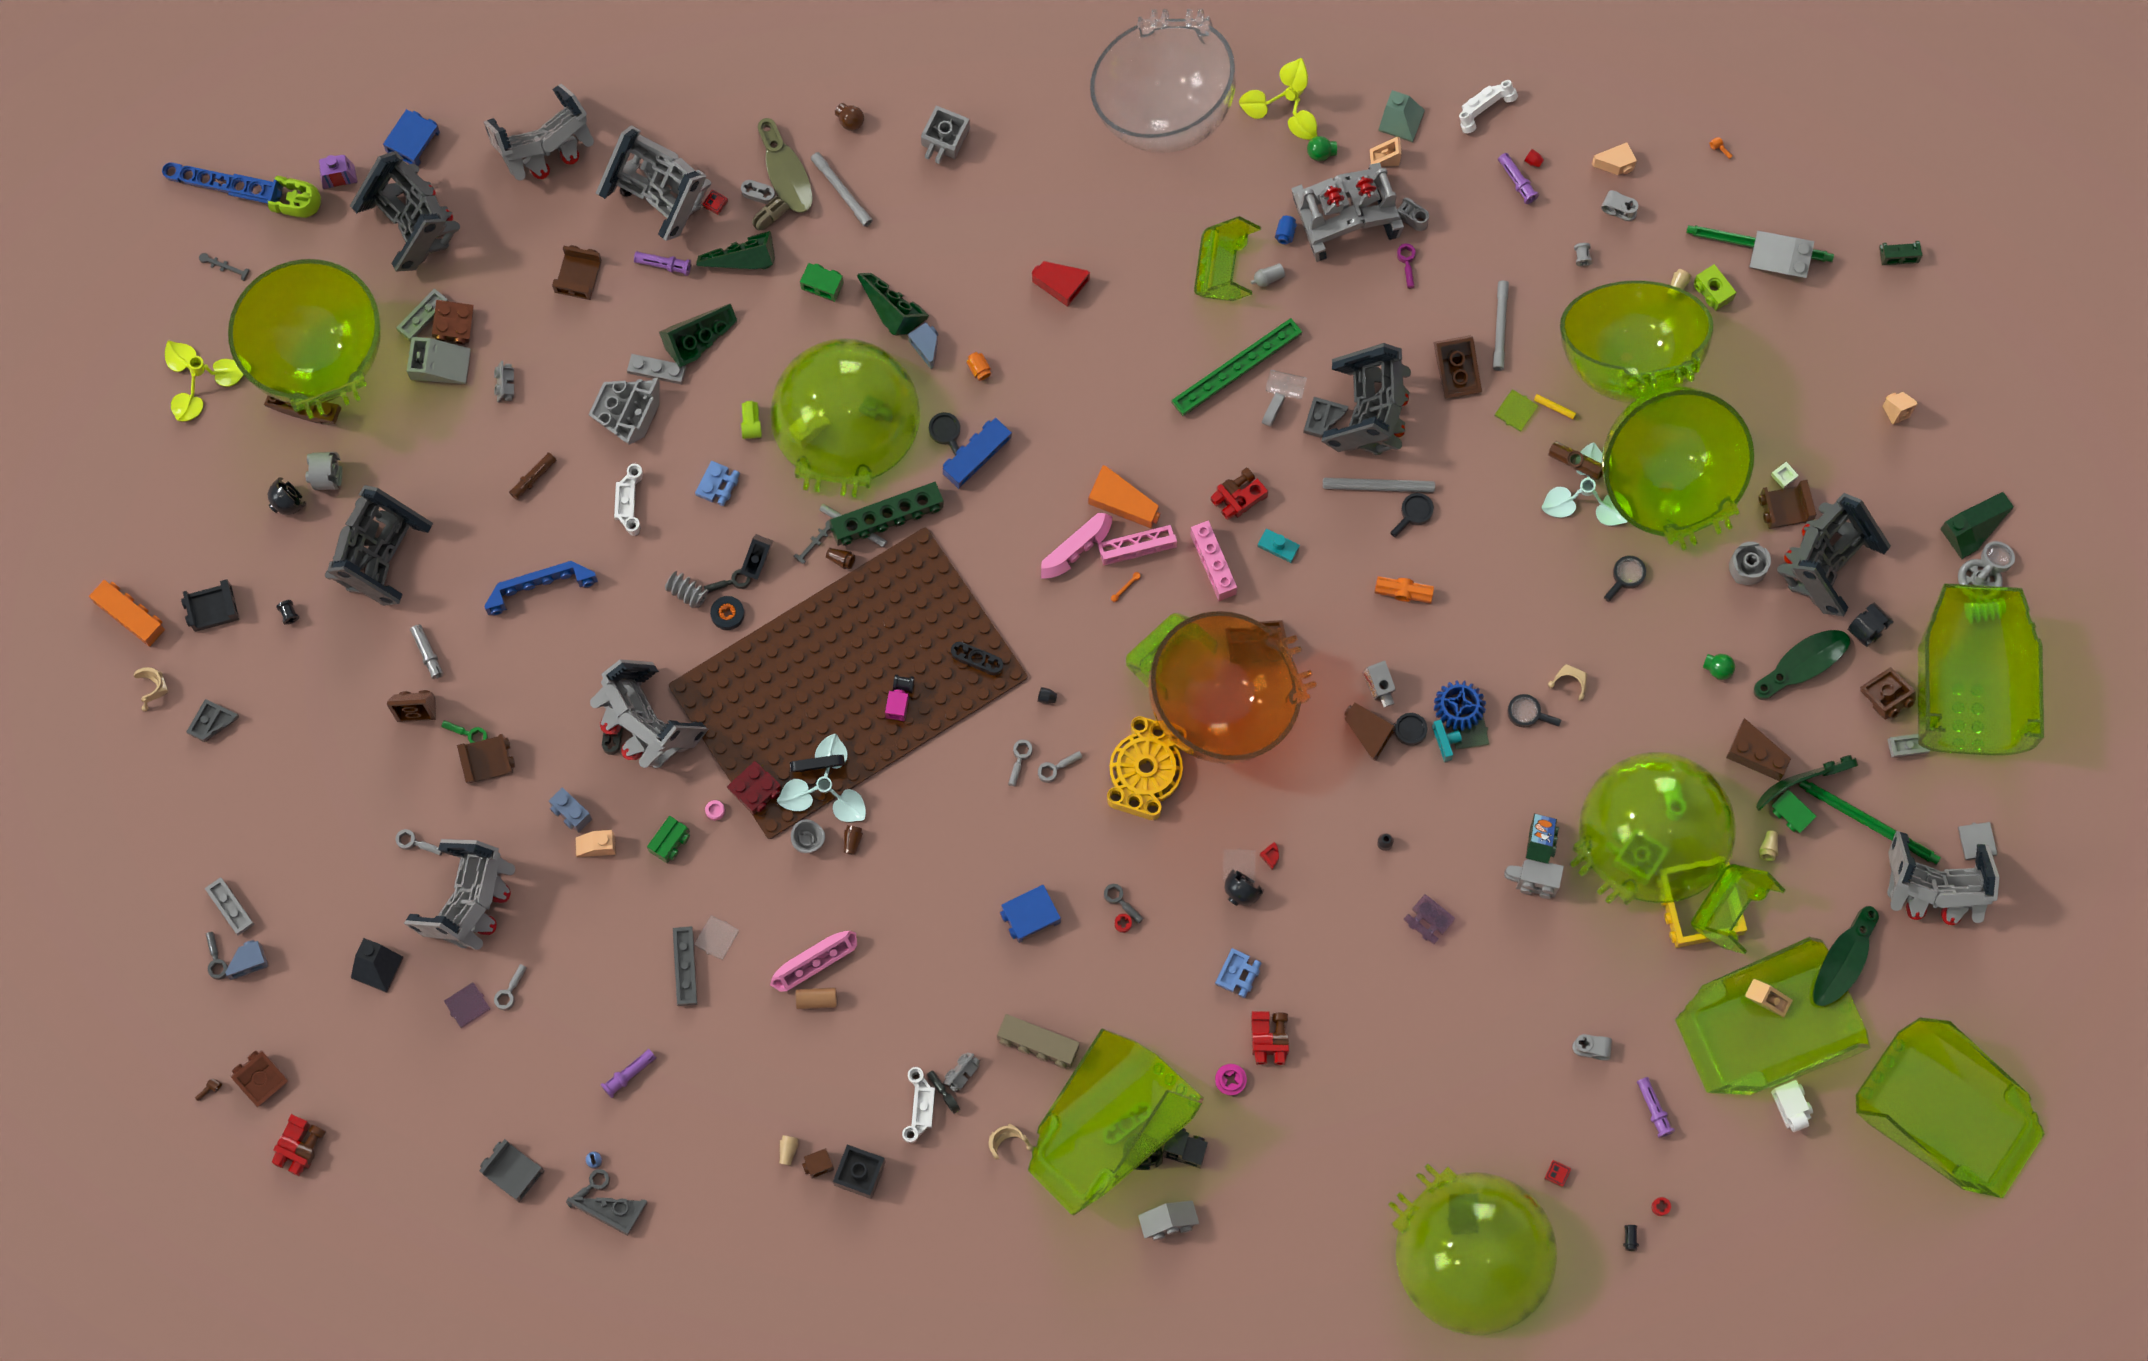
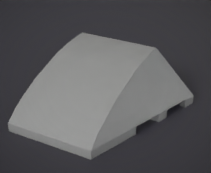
M653 378L650 381L638 379L636 382H604L588 415L630 445L645 436L659 406L660 379Z

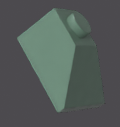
M1392 90L1378 131L1413 142L1425 110L1410 96Z

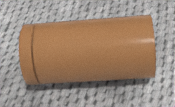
M836 988L796 989L797 1009L837 1007Z

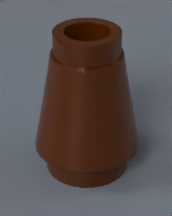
M833 548L827 550L826 558L841 568L851 569L854 565L855 555L851 551Z
M847 825L846 830H844V853L855 855L863 835L861 833L862 828Z

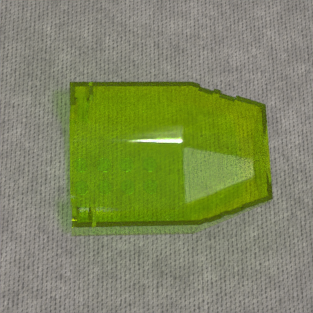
M1945 583L1942 586L1917 650L1918 744L1921 747L1945 753L2012 755L2030 751L2043 740V644L2041 639H2038L2035 630L2036 625L2030 617V608L2022 588Z

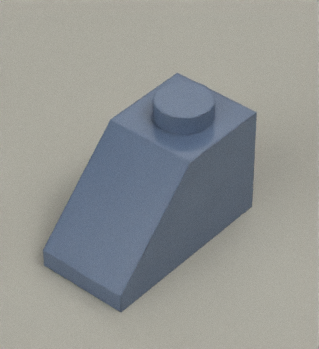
M924 323L909 333L908 338L913 348L928 367L932 369L935 363L938 333L933 326L930 327L927 323Z
M247 941L243 944L244 946L238 948L225 972L230 980L268 967L262 945L258 941Z

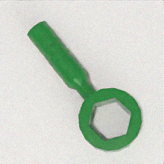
M445 720L441 726L460 735H467L470 743L475 742L473 741V735L478 732L483 734V740L488 739L487 733L480 727L467 731L465 728Z

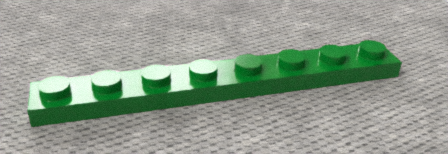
M1292 318L1288 319L1172 399V404L1182 416L1186 415L1302 335L1301 329Z

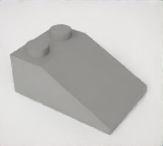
M1757 231L1749 267L1807 278L1815 241Z

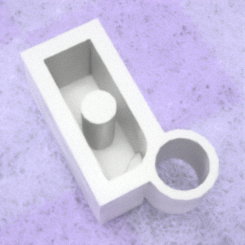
M1797 1080L1774 1088L1771 1093L1787 1129L1791 1128L1792 1132H1797L1809 1127L1808 1120L1811 1119L1810 1114L1813 1113V1109L1803 1096L1805 1091L1802 1085L1798 1084Z

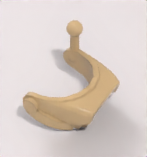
M1565 664L1554 680L1548 683V686L1552 689L1555 686V681L1561 676H1574L1581 683L1582 692L1579 695V701L1583 700L1586 692L1587 673Z
M141 668L135 671V678H148L157 685V688L152 693L141 698L142 702H144L142 710L147 711L148 702L168 693L162 672L154 668Z
M1011 1124L998 1128L989 1136V1148L995 1160L1000 1159L997 1154L998 1146L1009 1137L1021 1138L1025 1142L1027 1150H1032L1033 1145L1029 1143L1027 1137L1019 1129Z

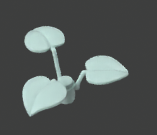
M1594 442L1581 450L1583 455L1607 466L1604 454ZM1581 457L1576 458L1575 465L1580 463ZM1576 470V472H1577L1578 474H1580V475H1586V474H1584V473H1582V472ZM1588 475L1587 478L1581 481L1580 489L1573 496H1571V492L1567 488L1555 487L1549 491L1542 505V510L1552 517L1565 518L1576 510V504L1573 500L1582 493L1585 496L1593 494L1601 504L1596 509V516L1599 522L1607 526H1615L1627 523L1629 519L1628 509L1624 501L1613 494L1607 495L1602 501L1595 491V481Z
M832 734L818 745L815 758L844 755L846 762L847 750L838 735ZM826 768L824 777H820L816 782V786L808 790V785L805 781L800 779L790 780L785 784L777 799L778 804L788 810L803 811L813 803L810 793L816 790L822 793L830 791L838 798L833 804V812L839 820L844 822L863 821L866 815L865 804L859 793L846 789L840 796L832 789V782L828 778L830 768Z

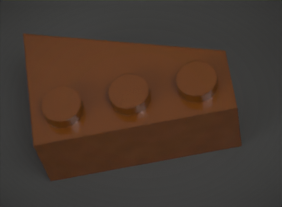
M1745 718L1739 726L1726 757L1777 781L1782 779L1791 760L1785 752Z

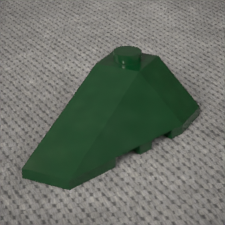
M771 232L747 237L748 241L738 244L736 241L731 243L725 250L718 248L699 255L696 265L739 269L770 268L775 260Z
M858 273L857 277L882 323L889 329L891 334L895 336L908 335L928 319L929 315L913 301L911 303L903 299V294L888 289L889 285L874 274Z
M727 304L660 331L659 334L666 351L677 365L682 367L697 360L707 348L713 345V342L720 335H723L737 322V318L732 305Z

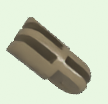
M776 196L754 216L752 225L759 231L765 230L787 212L790 206Z

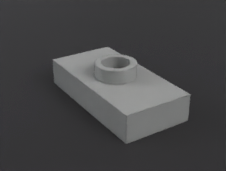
M1927 733L1890 737L1887 739L1891 758L1930 752Z

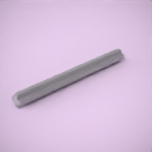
M1323 478V488L1434 492L1435 482Z

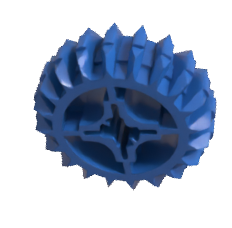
M1456 680L1455 685L1449 682L1447 687L1442 686L1441 691H1438L1436 694L1434 711L1437 712L1435 716L1436 718L1441 717L1442 723L1447 722L1446 728L1452 725L1454 731H1456L1457 727L1464 731L1466 726L1470 730L1472 724L1477 726L1478 720L1483 719L1482 714L1486 710L1484 708L1486 701L1482 700L1484 695L1478 694L1479 688L1473 689V683L1467 686L1466 681L1459 684V681ZM1459 694V695H1458L1457 697H1455V698H1451V697H1450V696H1452V695ZM1465 696L1469 697V698L1473 701L1474 704H1472V702L1468 701V700L1465 698ZM1460 700H1462V707H1460V711L1458 712V704ZM1447 710H1451L1454 713V716L1451 715ZM1463 714H1470L1469 716L1461 717Z

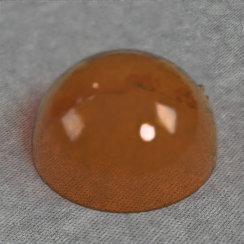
M1224 611L1201 613L1175 626L1158 647L1151 663L1148 680L1151 708L1164 734L1185 753L1212 763L1234 764L1246 762L1260 757L1276 747L1294 726L1301 704L1311 698L1310 694H1307V690L1317 686L1316 681L1303 684L1302 679L1309 678L1313 674L1311 670L1298 673L1292 655L1300 653L1302 651L1301 646L1291 649L1287 647L1288 644L1298 640L1296 635L1284 638L1281 633V627L1271 630L1253 618Z

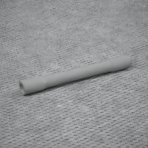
M819 152L811 156L813 163L845 200L864 227L870 225L873 221L872 218L832 171Z
M1499 281L1497 288L1498 304L1495 352L1493 357V369L1497 371L1504 370L1508 281Z

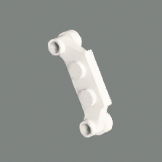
M1510 80L1503 81L1501 85L1484 88L1480 93L1462 105L1463 111L1459 114L1461 120L1460 126L1464 133L1475 131L1476 124L1474 118L1503 97L1505 102H1513L1518 98L1517 91Z
M631 464L627 468V475L620 482H616L614 518L619 520L626 531L632 536H636L640 532L639 520L634 517L636 484L642 480L643 475L642 468L638 464Z
M913 1067L908 1071V1079L915 1086L912 1125L904 1128L902 1132L903 1139L907 1143L916 1142L918 1137L927 1128H932L935 1088L930 1087L924 1078L923 1071L918 1067ZM914 1075H919V1076H920V1077H919L918 1079H916V1080L913 1079V1076H914ZM909 1134H914V1137L911 1139L907 1136Z

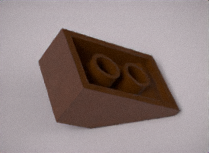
M1468 335L1433 342L1445 399L1482 392L1473 336Z
M421 690L419 693L403 691L399 694H394L387 701V706L397 722L436 720V698L433 692L428 690Z

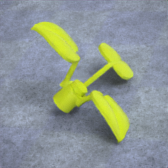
M1302 58L1289 62L1281 68L1280 79L1284 85L1289 86L1283 93L1266 101V96L1262 91L1250 90L1243 94L1239 100L1240 107L1246 114L1252 118L1260 119L1268 113V104L1285 96L1288 100L1295 101L1294 116L1288 119L1290 131L1295 136L1306 140H1311L1318 136L1315 117L1305 110L1297 113L1300 101L1299 96L1304 92L1308 84L1307 69Z
M168 340L165 347L167 366L175 372H182L187 367L192 376L191 395L180 393L174 396L171 401V410L176 420L180 422L190 421L202 412V399L194 397L196 376L202 375L207 370L211 375H215L217 384L230 387L241 380L247 371V367L235 360L220 359L213 364L214 371H212L207 364L204 365L201 357L196 356V351L193 347Z

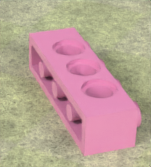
M1209 520L1192 526L1191 538L1218 601L1236 595V583Z

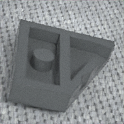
M1314 397L1303 433L1322 438L1323 432L1330 430L1348 411L1349 406Z
M205 699L186 732L206 742L236 721L239 715Z

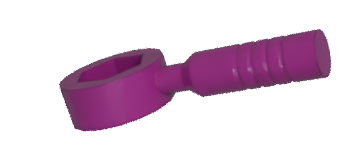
M1405 243L1399 246L1397 258L1406 265L1407 288L1411 289L1415 286L1410 262L1414 260L1416 251L1412 245ZM1407 249L1411 252V256L1406 258L1401 255V251Z

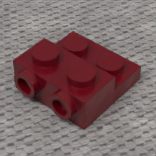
M756 761L749 765L727 786V789L753 815L757 812H762L767 806L766 803L771 799H776L781 793L780 790H782L781 785Z

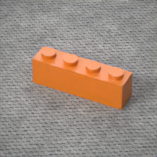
M103 580L89 595V598L150 647L165 631L161 625L163 622L157 616L153 615L151 617L147 614L148 610L142 604L137 606L133 603L134 599L128 593L123 595L119 591L120 587L114 582L109 584L106 580Z

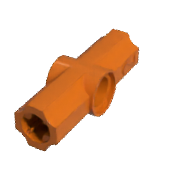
M1380 576L1377 577L1375 587L1376 594L1392 596L1396 600L1403 602L1414 600L1431 603L1434 586L1414 583L1413 580L1408 578L1391 579Z

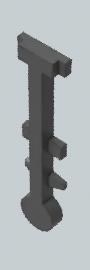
M206 253L200 254L199 260L202 263L209 262L211 263V268L216 265L221 267L220 271L222 272L224 269L242 275L241 280L245 281L250 271L247 268L242 271L229 266L227 261L221 263L217 261V257L211 259Z
M829 520L826 522V527L823 530L818 529L820 534L816 538L814 536L810 538L813 542L800 556L798 554L794 555L795 559L800 563L804 564L806 562L803 558L816 544L818 546L821 544L820 540L823 536L828 537L827 532L831 530Z

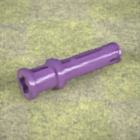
M1502 154L1498 161L1516 185V191L1520 192L1523 196L1525 204L1532 203L1539 197L1538 192H1535L1530 185L1531 182L1523 177L1509 154Z
M636 251L634 255V263L665 268L671 273L674 271L684 273L685 276H688L690 273L691 260L689 259L685 261L676 259L674 256L666 258Z
M647 1049L620 1073L615 1072L614 1077L605 1084L602 1083L601 1087L610 1098H613L614 1093L622 1087L625 1088L628 1081L654 1061L656 1057L650 1049Z
M1649 1077L1638 1080L1637 1084L1652 1115L1650 1120L1657 1128L1658 1138L1675 1132V1129L1671 1128L1667 1119V1112L1661 1108Z

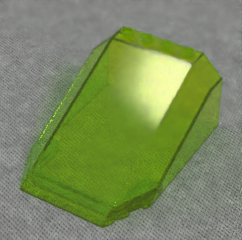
M1807 937L1702 985L1698 990L1699 992L1689 1001L1683 1012L1677 1016L1675 1021L1707 1093L1753 1095L1871 1048L1866 1027L1849 990L1839 999L1826 1006H1818L1813 1001L1814 984L1825 956L1829 951L1822 939ZM1753 979L1772 986L1793 1000L1785 1017H1781L1745 997Z
M1920 1017L1898 1031L1856 1094V1113L1870 1126L1961 1189L2003 1198L2045 1134L2042 1126L2039 1124L2038 1115L2031 1106L2029 1093L1951 1021Z
M1102 1028L1037 1130V1134H1039L1037 1147H1033L1028 1171L1071 1215H1075L1108 1193L1192 1121L1203 1104L1204 1097L1160 1056L1135 1040Z

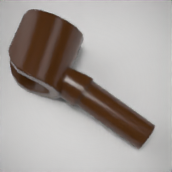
M210 1079L204 1090L195 1099L199 1101L210 1090L217 1092L221 1088L222 1083L218 1080Z

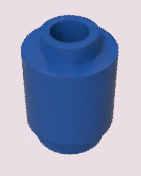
M1285 215L1279 220L1275 238L1279 243L1288 244L1293 241L1297 226L1296 219Z

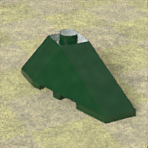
M2001 492L1948 519L1940 530L1960 558L1964 559L1978 551L2014 506L2005 493Z

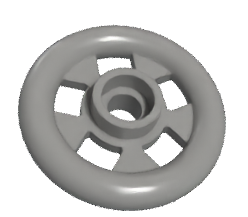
M1972 559L1965 562L1959 569L1958 582L1966 594L1975 599L1982 598L1983 600L1985 597L1991 599L1992 596L1999 594L2003 585V578L2000 572L1991 571L1986 579L1979 583L1976 577L1982 570L1977 569L1978 567L1985 568L1982 559ZM1968 570L1973 572L1971 577L1966 575ZM1989 576H1994L1995 582H1990ZM1972 583L1976 589H1972L1968 584ZM1988 587L1990 591L1984 592L1983 588Z

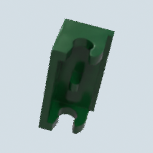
M1915 241L1913 244L1898 245L1882 243L1879 246L1882 265L1919 263L1923 256L1920 241Z

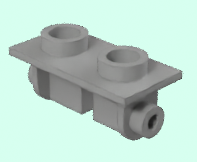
M501 361L494 370V378H497L494 394L497 396V402H500L502 398H505V401H512L514 397V384H509L507 381H514V368L512 364H505L503 366V361Z
M967 1052L961 1055L957 1061L958 1065L954 1070H949L945 1075L946 1080L943 1084L949 1085L950 1089L955 1093L957 1090L960 1091L968 1081L963 1074L966 1073L971 1077L979 1067L980 1060L976 1057L972 1059L973 1053Z

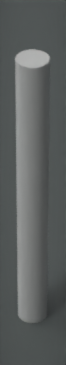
M824 504L819 509L832 518L842 515ZM853 525L849 526V528H851L852 530L857 529ZM871 533V536L868 537L869 540L883 548L887 544L886 540L874 533Z

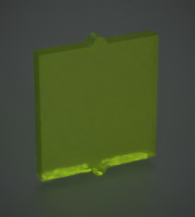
M1512 389L1494 416L1504 421L1506 425H1510L1521 432L1538 405L1529 400L1526 395L1523 396Z

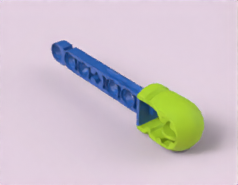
M172 162L166 163L162 168L163 175L170 181L179 183L182 181L188 185L226 192L230 196L267 203L269 210L276 213L282 212V214L307 218L314 215L321 205V196L318 189L313 184L301 180L276 176L272 182L239 174L229 175L191 166H183L182 164ZM174 167L176 169L175 174L168 176V169ZM192 171V178L186 180L184 178L185 173ZM204 175H210V180L207 183H202L201 181ZM215 179L221 182L225 180L226 184L221 186L218 182H215ZM244 182V188L237 191L236 184ZM255 186H261L262 190L259 194H253ZM283 187L289 190L295 189L287 193L286 200L290 202L289 205L279 202L282 197Z

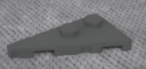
M575 1196L573 1198L568 1197L566 1200L568 1204L627 1236L647 1204V1201L642 1199L641 1201L598 1197L590 1199Z

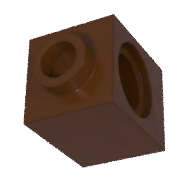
M826 1148L804 1156L805 1163H802L805 1174H810L812 1179L834 1170Z

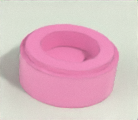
M713 800L706 805L705 812L709 819L717 821L723 818L725 808L720 801Z

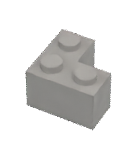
M1193 1201L1166 1203L1138 1215L1144 1239L1153 1238L1154 1241L1165 1238L1164 1234L1166 1233L1170 1235L1179 1232V1230L1181 1233L1192 1231V1227L1199 1224Z

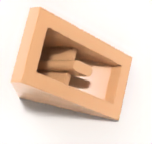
M1395 137L1370 149L1371 164L1380 163L1381 167L1399 166L1401 159L1400 137Z

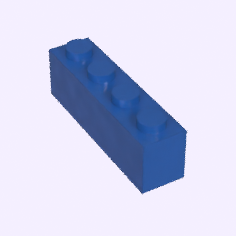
M997 418L987 421L979 434L975 433L969 439L970 442L966 446L963 445L957 450V455L953 459L949 458L943 464V475L958 489L1011 439L1012 432Z

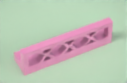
M1171 525L1101 542L1098 544V549L1104 566L1176 548L1177 540L1175 534L1173 535ZM1168 531L1169 536L1157 538L1160 533ZM1142 537H1148L1152 539L1150 541L1139 543ZM1126 541L1134 544L1121 548L1123 542ZM1111 546L1115 549L1104 552L1103 547Z

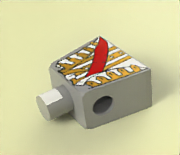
M1386 661L1367 667L1362 673L1374 700L1380 698L1384 708L1395 704L1391 693L1395 691V686Z

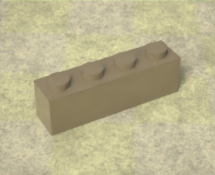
M1005 1014L997 1034V1040H1000V1044L1007 1047L1011 1045L1018 1047V1051L1024 1054H1029V1052L1036 1054V1058L1047 1062L1049 1059L1054 1061L1056 1066L1063 1069L1066 1067L1071 1068L1079 1049V1042L1008 1014Z

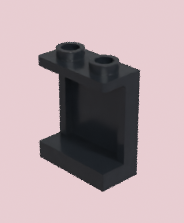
M228 579L220 581V586L190 594L187 591L183 592L184 598H181L183 608L187 609L188 615L185 616L188 627L191 626L197 632L240 620L232 585Z

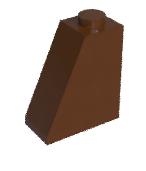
M1354 702L1353 706L1349 705L1344 714L1346 716L1345 720L1371 758L1376 761L1396 728L1391 723Z

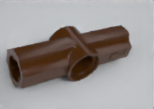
M1557 441L1549 449L1548 456L1596 480H1599L1605 472L1606 465ZM1576 457H1581L1580 463L1574 465L1573 460Z

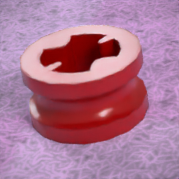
M1119 914L1115 918V928L1117 931L1125 933L1131 929L1132 919L1129 915ZM1121 919H1125V922H1129L1126 924L1125 928H1122V925H1118V923L1121 922Z
M1660 1197L1653 1201L1651 1208L1657 1216H1664L1670 1212L1671 1203L1668 1199ZM1660 1201L1664 1202L1663 1205L1666 1204L1663 1212H1660V1208L1657 1209L1656 1205L1660 1204Z

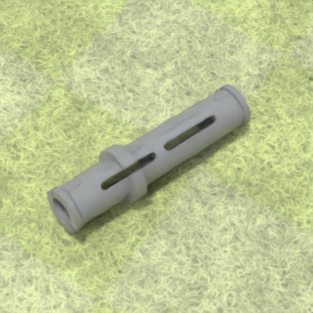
M419 624L418 626L411 627L410 631L422 654L423 663L427 666L432 679H435V676L436 679L442 677L443 672L438 664V657L433 653L422 626Z

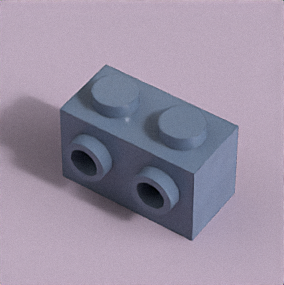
M563 787L549 800L550 810L557 817L559 815L565 819L563 822L570 829L574 828L578 833L592 820L590 813Z

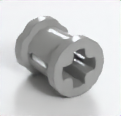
M1579 243L1574 246V250L1577 253V266L1582 267L1592 264L1589 252L1591 245L1589 243Z

